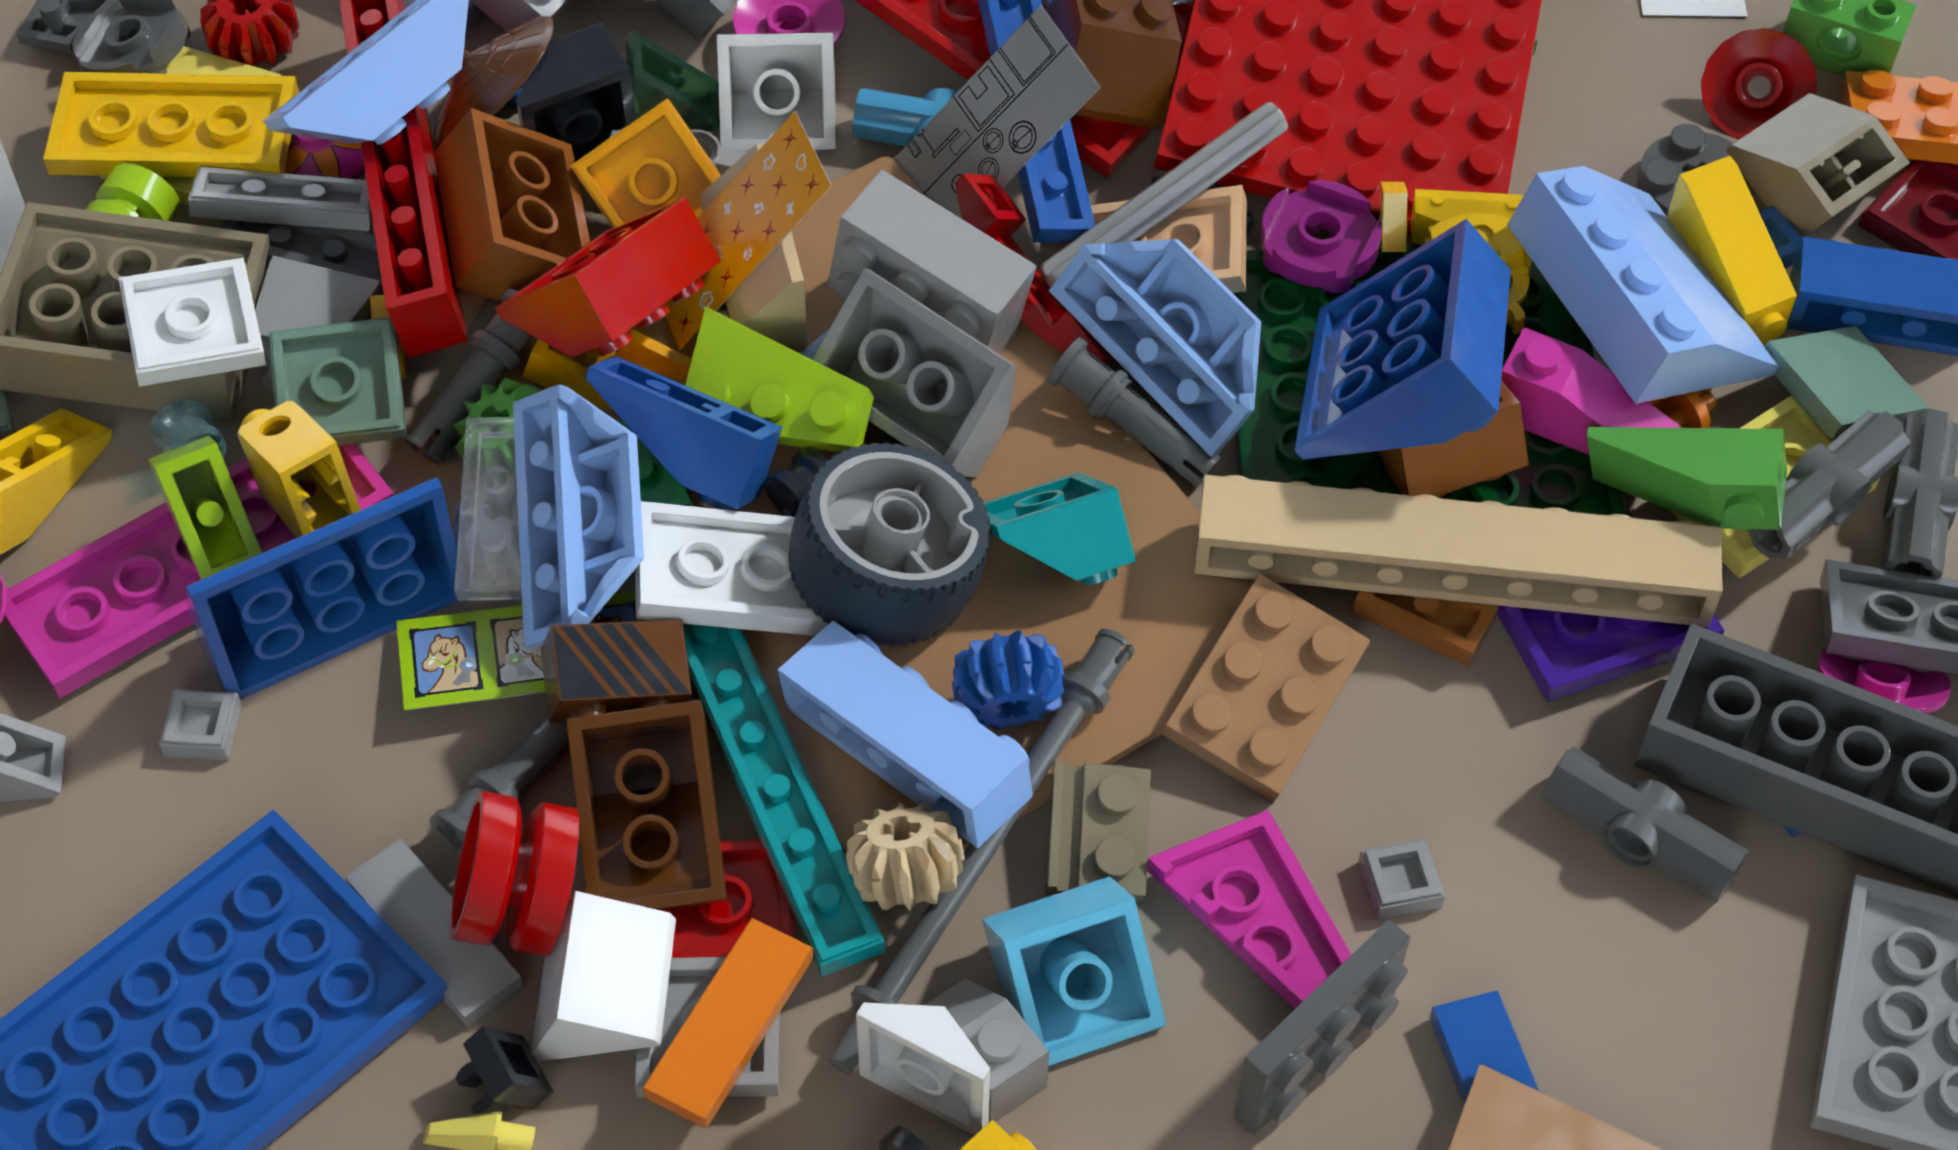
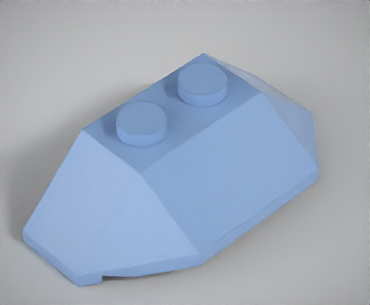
M469 0L414 1L287 103L264 119L263 122L270 131L351 144L374 140L379 145L388 141L407 125L402 118L417 105L421 109L431 106L450 91L451 88L446 81L462 69Z
M1179 239L1084 244L1049 289V292L1210 457H1215L1254 412L1261 321Z
M560 384L513 402L524 647L532 649L542 646L551 625L589 624L644 559L637 435L570 388Z

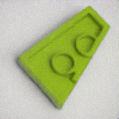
M705 306L685 386L783 427L778 440V444L810 447L812 449L838 453L843 450L847 451L854 446L860 447V445H863L874 396L868 387Z

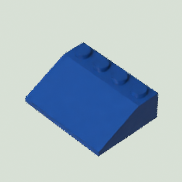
M1467 219L1319 309L1294 450L1302 459L1442 444L1465 431L1475 432L1480 430L1498 413L1511 270Z
M437 477L186 586L188 612L201 647L224 692L238 693L240 699L397 629L396 621L422 618L468 597L443 487Z

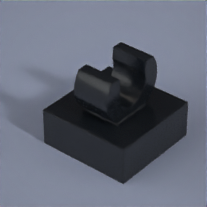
M483 1026L463 1043L471 1062L465 1064L457 1073L455 1079L458 1085L476 1088L484 1083L486 1087L485 1095L471 1107L474 1115L491 1111H501L503 1113L509 1104L534 1109L554 1092L536 1058L531 1054V1049L524 1036Z

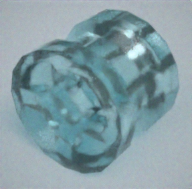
M188 398L174 401L160 409L150 421L149 432L156 446L164 450L163 453L207 436L217 443L222 457L225 456L227 449L224 437L217 428L212 426L211 414L206 405L200 400Z

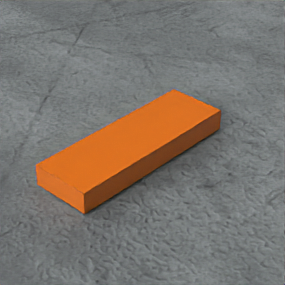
M752 918L643 1086L645 1098L707 1129L813 960V947Z

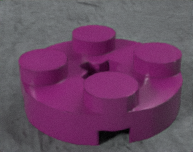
M1322 180L1308 182L1307 190H1300L1289 194V187L1277 193L1266 206L1262 219L1260 240L1263 248L1262 259L1266 268L1296 283L1319 287L1330 293H1343L1349 290L1355 279L1363 276L1370 270L1378 256L1382 226L1380 219L1376 222V218L1370 213L1371 203L1364 195L1351 187ZM1320 228H1324L1330 231L1329 239L1320 240L1313 238L1308 233L1316 234Z

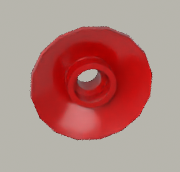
M1767 28L1741 31L1723 41L1707 60L1701 79L1702 103L1713 124L1730 137L1737 139L1743 138L1807 94L1816 95L1818 90L1816 68L1805 47L1787 33ZM1754 78H1766L1771 84L1770 92L1763 98L1753 97L1748 91L1749 83Z

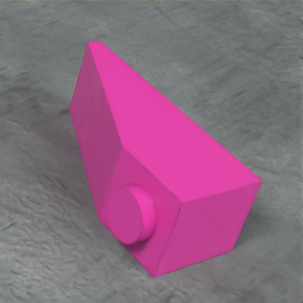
M1525 327L1502 368L1501 380L1520 402L1524 430L1589 455L1587 443L1588 427L1682 428L1650 402L1635 404L1616 376L1584 350Z

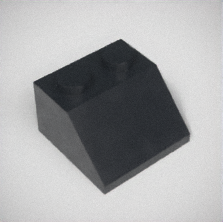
M602 22L550 40L542 58L528 77L516 99L520 126L571 144L575 162L607 141L613 130H622L636 120L630 67Z

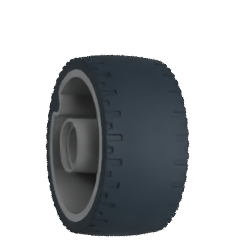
M871 443V445L863 444L860 447L854 446L847 451H841L838 455L835 454L831 460H827L813 477L799 504L791 531L788 554L791 579L795 582L794 586L799 591V596L802 600H805L806 605L814 611L813 613L820 616L825 623L830 624L834 620L853 635L858 633L864 634L880 645L915 644L921 640L926 641L930 637H935L939 632H943L948 626H951L961 614L976 589L986 563L991 539L990 518L987 516L988 510L986 506L983 505L984 501L979 497L976 488L972 487V483L966 480L961 472H957L955 467L948 465L942 459L934 457L935 455L927 454L923 450H916L910 446L905 447L900 446V444L891 445L889 443Z

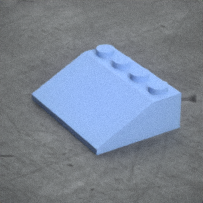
M1585 166L1542 172L1535 175L1507 226L1635 404L1776 374L1780 366L1649 193Z

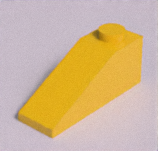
M60 408L0 441V555L29 539L111 442L112 429Z

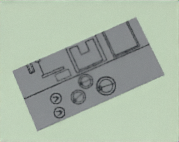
M1040 5L894 160L927 198L962 219L955 183L962 174L993 175L1003 188L1101 87Z

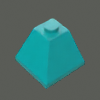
M1076 472L983 502V505L988 510L987 516L990 518L991 535L1076 581L1080 580L1081 584L1090 585L1110 580L1118 575L1117 567L1136 561L1118 489L1083 473Z

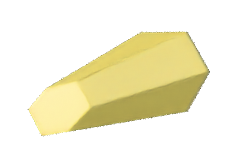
M491 1111L429 1123L424 1132L422 1144L460 1150H532L536 1127L501 1121L502 1112Z

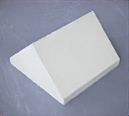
M833 33L717 35L721 147L749 151L756 144L766 143L790 115L796 111L814 150L836 149Z
M574 892L568 902L556 946L549 957L545 956L531 1047V1054L536 1058L537 1062L661 1046L676 918L671 913L583 892Z

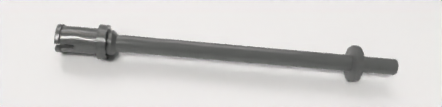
M1100 629L1095 637V641L1076 670H1070L1065 673V679L1062 680L1064 693L1061 695L1062 706L1057 709L1028 753L1033 794L1085 715L1102 713L1110 701L1108 690L1127 661L1135 653L1132 644L1126 645L1123 651H1121L1128 640L1118 632L1111 629ZM1029 800L979 848L969 843L964 851L965 859L962 861L963 872L957 876V889L947 893H939L937 904H929L874 989L863 985H856L851 992V1002L858 1010L863 1003L897 1004ZM856 1017L828 1059L835 1069L846 1075H851L859 1063Z

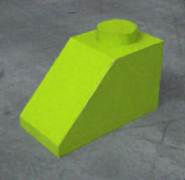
M211 437L201 438L148 459L172 518L201 580L262 554L218 445Z

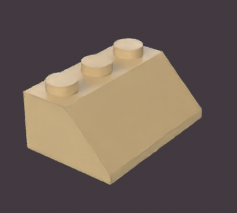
M765 143L756 144L700 194L702 212ZM790 231L722 305L723 311L718 313L801 353L808 347L805 286L792 232Z

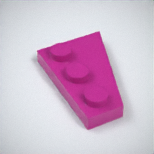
M1269 810L1148 857L1147 872L1294 1009L1352 955Z

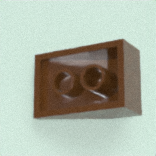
M701 700L566 719L576 806L579 813V831L587 894L660 911L727 901L713 767L706 716Z

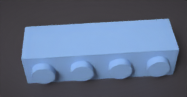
M833 620L778 669L786 708L916 804L928 803L932 812H948L952 824L957 829V834L976 848H979L1033 797L1029 770L1030 761L1027 753L1019 743L1007 735L998 737L981 725L972 711L963 703L956 700L949 702L930 689L926 680L913 668L908 666L900 668L883 656L878 646L866 635L861 633L853 635Z

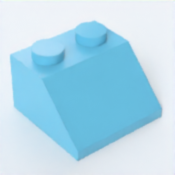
M1110 876L982 919L997 979L1004 997L1048 1049V1066L1166 1026L1135 898Z

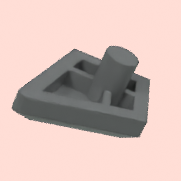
M37 0L17 33L20 44L73 54L72 44L74 37L82 24L92 14L102 8L105 14L109 16L114 11L122 9L123 6L119 0Z

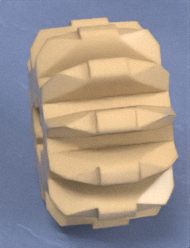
M900 802L897 808L891 811L875 809L873 820H861L855 823L854 836L847 840L848 852H846V861L849 874L853 876L854 885L859 890L862 901H878L882 910H888L898 904L905 905L911 911L915 903L923 901L937 904L939 893H947L957 889V876L963 872L962 861L965 859L962 839L958 838L957 829L952 824L949 813L944 811L932 812L928 803H922L915 808H905Z

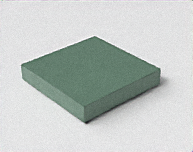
M390 317L268 332L275 407L286 401H294L336 441L337 446L407 438L397 332Z
M1856 326L1771 340L1765 346L1780 366L1775 374L1777 379L1830 440L1837 439L1869 410L1875 413L1887 411L1904 423L1907 414H1917L1927 408L1929 409L1925 402Z

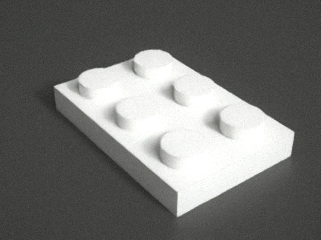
M641 501L644 559L635 569L636 619L649 621L682 619L683 624L816 636L829 624L822 621V618L815 615L814 611L806 605L805 600H802L799 596V591L794 586L795 582L791 579L788 554L795 517Z

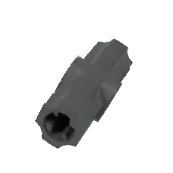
M1927 408L1917 414H1907L1903 423V430L1911 441V445L1906 455L1897 462L1887 487L1883 519H1888L1890 522L1883 563L1884 569L1941 578L1944 570L1947 535L1958 508V477H1954L1958 455V425L1949 418V413Z
M1869 410L1827 447L1822 443H1818L1810 448L1787 476L1780 530H1747L1752 538L1753 546L1769 559L1780 557L1787 560L1829 522L1834 526L1844 522L1865 499L1872 484L1906 455L1911 441L1903 430V423L1887 411L1875 413Z
M1574 746L1567 750L1557 763L1541 795L1548 802L1600 832L1604 846L1621 862L1640 869L1650 868L1654 865L1716 903L1723 897L1749 853L1747 849L1688 815L1684 801L1667 785L1651 779H1642L1634 783Z

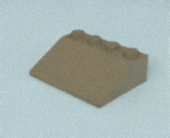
M27 202L0 274V390L233 421L248 368L139 387L118 278L244 257L254 308H256L263 284L269 248L268 234Z

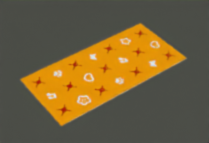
M796 111L790 115L697 218L721 262L701 276L705 283L702 289L678 302H673L672 299L666 302L670 312L665 317L679 350L699 331L705 306L717 311L832 187Z

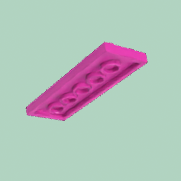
M355 444L338 446L361 510L394 496L393 491ZM247 458L228 467V472L262 553L296 539L262 495ZM299 481L298 483L310 496L305 501L310 500L316 492V487L308 481ZM165 502L7 589V609L4 619L60 699L193 624L188 612L186 586L200 581L201 578Z

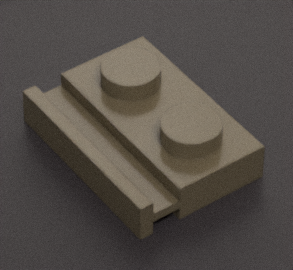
M1064 760L1054 761L1051 769L1044 895L1052 896L1056 893H1061L1110 876L1135 898L1136 904H1142L1146 896L1151 769L1084 763V766L1067 765Z

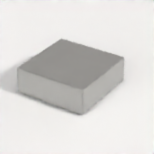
M173 689L159 742L163 756L229 761L242 707L238 693Z
M1426 839L1377 847L1360 852L1358 863L1377 920L1442 908L1445 895Z

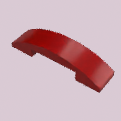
M962 174L955 182L962 219L1030 261L1011 236L1027 219L993 175ZM1036 269L1020 320L1044 341L1063 353L1076 339L1081 337L1088 343L1087 350L1105 365L1120 364L1049 292L1051 287L1048 286Z

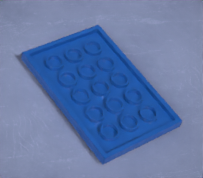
M273 809L0 1019V1150H262L445 999L443 992L448 989L447 984Z

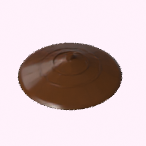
M545 15L528 19L493 40L487 41L473 52H469L464 48L462 69L455 74L451 89L446 95L434 125L433 143L437 148L470 108L494 116L519 90L542 58L550 42L554 29V22L550 16Z

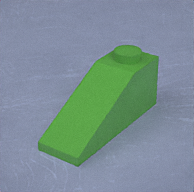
M1588 427L1587 443L1594 480L1707 526L1739 530H1780L1787 479L1783 429Z

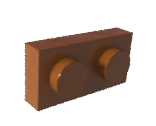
M1360 591L1355 598L1352 613L1469 667L1496 619L1499 606Z

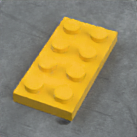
M64 72L43 161L49 175L108 176L114 166L122 163L142 166L160 177L195 178L199 167L284 173L291 134L270 131L263 120L299 93L296 77Z

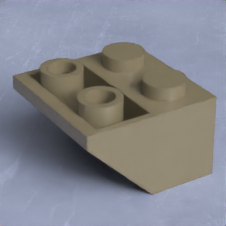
M1811 93L1726 149V152L1737 163L1740 171L1767 208L1774 205L1802 238L1858 201L1910 163L1875 115Z

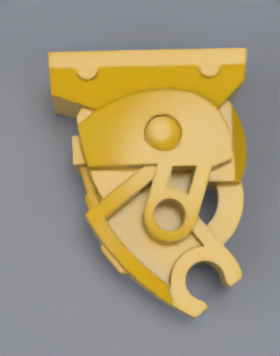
M1415 189L1411 219V242L1424 245L1467 219L1511 270V288L1509 289L1506 323L1510 325L1514 335L1521 332L1524 326L1525 313L1520 304L1528 293L1532 259L1507 224L1524 195Z

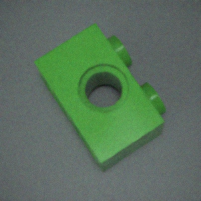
M1794 0L1783 33H1787L1805 47L1815 68L1843 77L1845 71L1866 72L1869 70H1881L1891 74L1916 5L1902 0Z

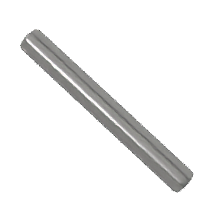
M1266 102L1043 262L1040 271L1048 286L1052 287L1084 244L1133 242L1282 135L1288 128L1283 112L1272 102Z

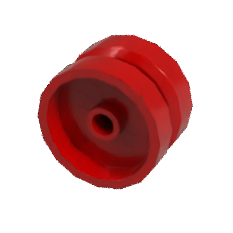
M479 791L467 822L455 877L449 923L450 939L488 946L496 938L507 910L506 935L511 950L549 957L556 946L563 925L574 880L579 841L578 808L540 802L531 811L521 837L522 813L517 797Z

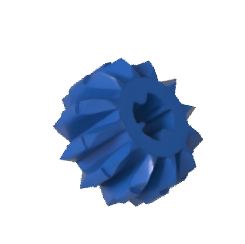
M1019 630L1006 636L994 633L993 638L986 641L974 640L970 642L968 650H963L954 656L955 668L953 669L954 681L952 682L954 700L967 706L983 726L992 724L995 730H1001L1005 726L1011 725L1022 728L1023 723L1031 720L1042 721L1046 719L1047 712L1054 711L1062 706L1061 695L1064 693L1062 680L1065 679L1062 660L1058 658L1056 646L1048 644L1044 635L1034 634L1025 637L1022 631Z

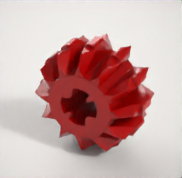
M207 0L206 5L200 8V24L206 45L213 55L240 63L244 62L254 67L258 62L262 61L275 66L276 54L292 53L293 40L299 37L298 29L300 24L293 0Z

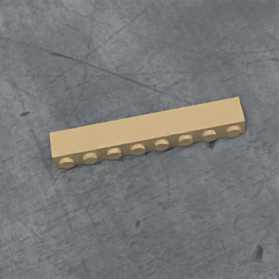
M1205 475L1194 574L1256 580L1260 573L1273 582L1684 625H1691L1693 623L1698 626L1709 627L1723 592L1721 527L1697 525L1690 521L1665 522L1636 519L1624 514L1606 516L1569 512L1555 507L1537 509L1508 506L1495 501L1478 503L1440 499L1428 494L1410 496L1380 493L1367 488L1341 489L1312 486L1300 481L1282 483L1252 480L1240 475H1227L1224 477Z

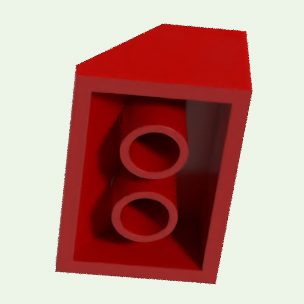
M684 197L606 230L496 306L495 309L502 320L570 357L580 355L597 348L601 356H605L620 349L634 339L629 329L635 325L637 329H641L667 315L670 312L666 304L667 301L672 299L673 302H678L702 289L705 283L701 276L719 264L721 260L689 202Z

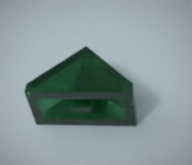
M634 30L626 35V62L631 72L636 120L668 98L690 130L712 131L720 126L719 83L717 80Z

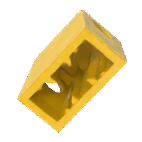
M286 401L271 410H254L243 419L237 436L256 484L262 495L296 538L361 510L336 441L294 401ZM299 481H308L316 487V492L310 500L305 501L310 496L298 483Z

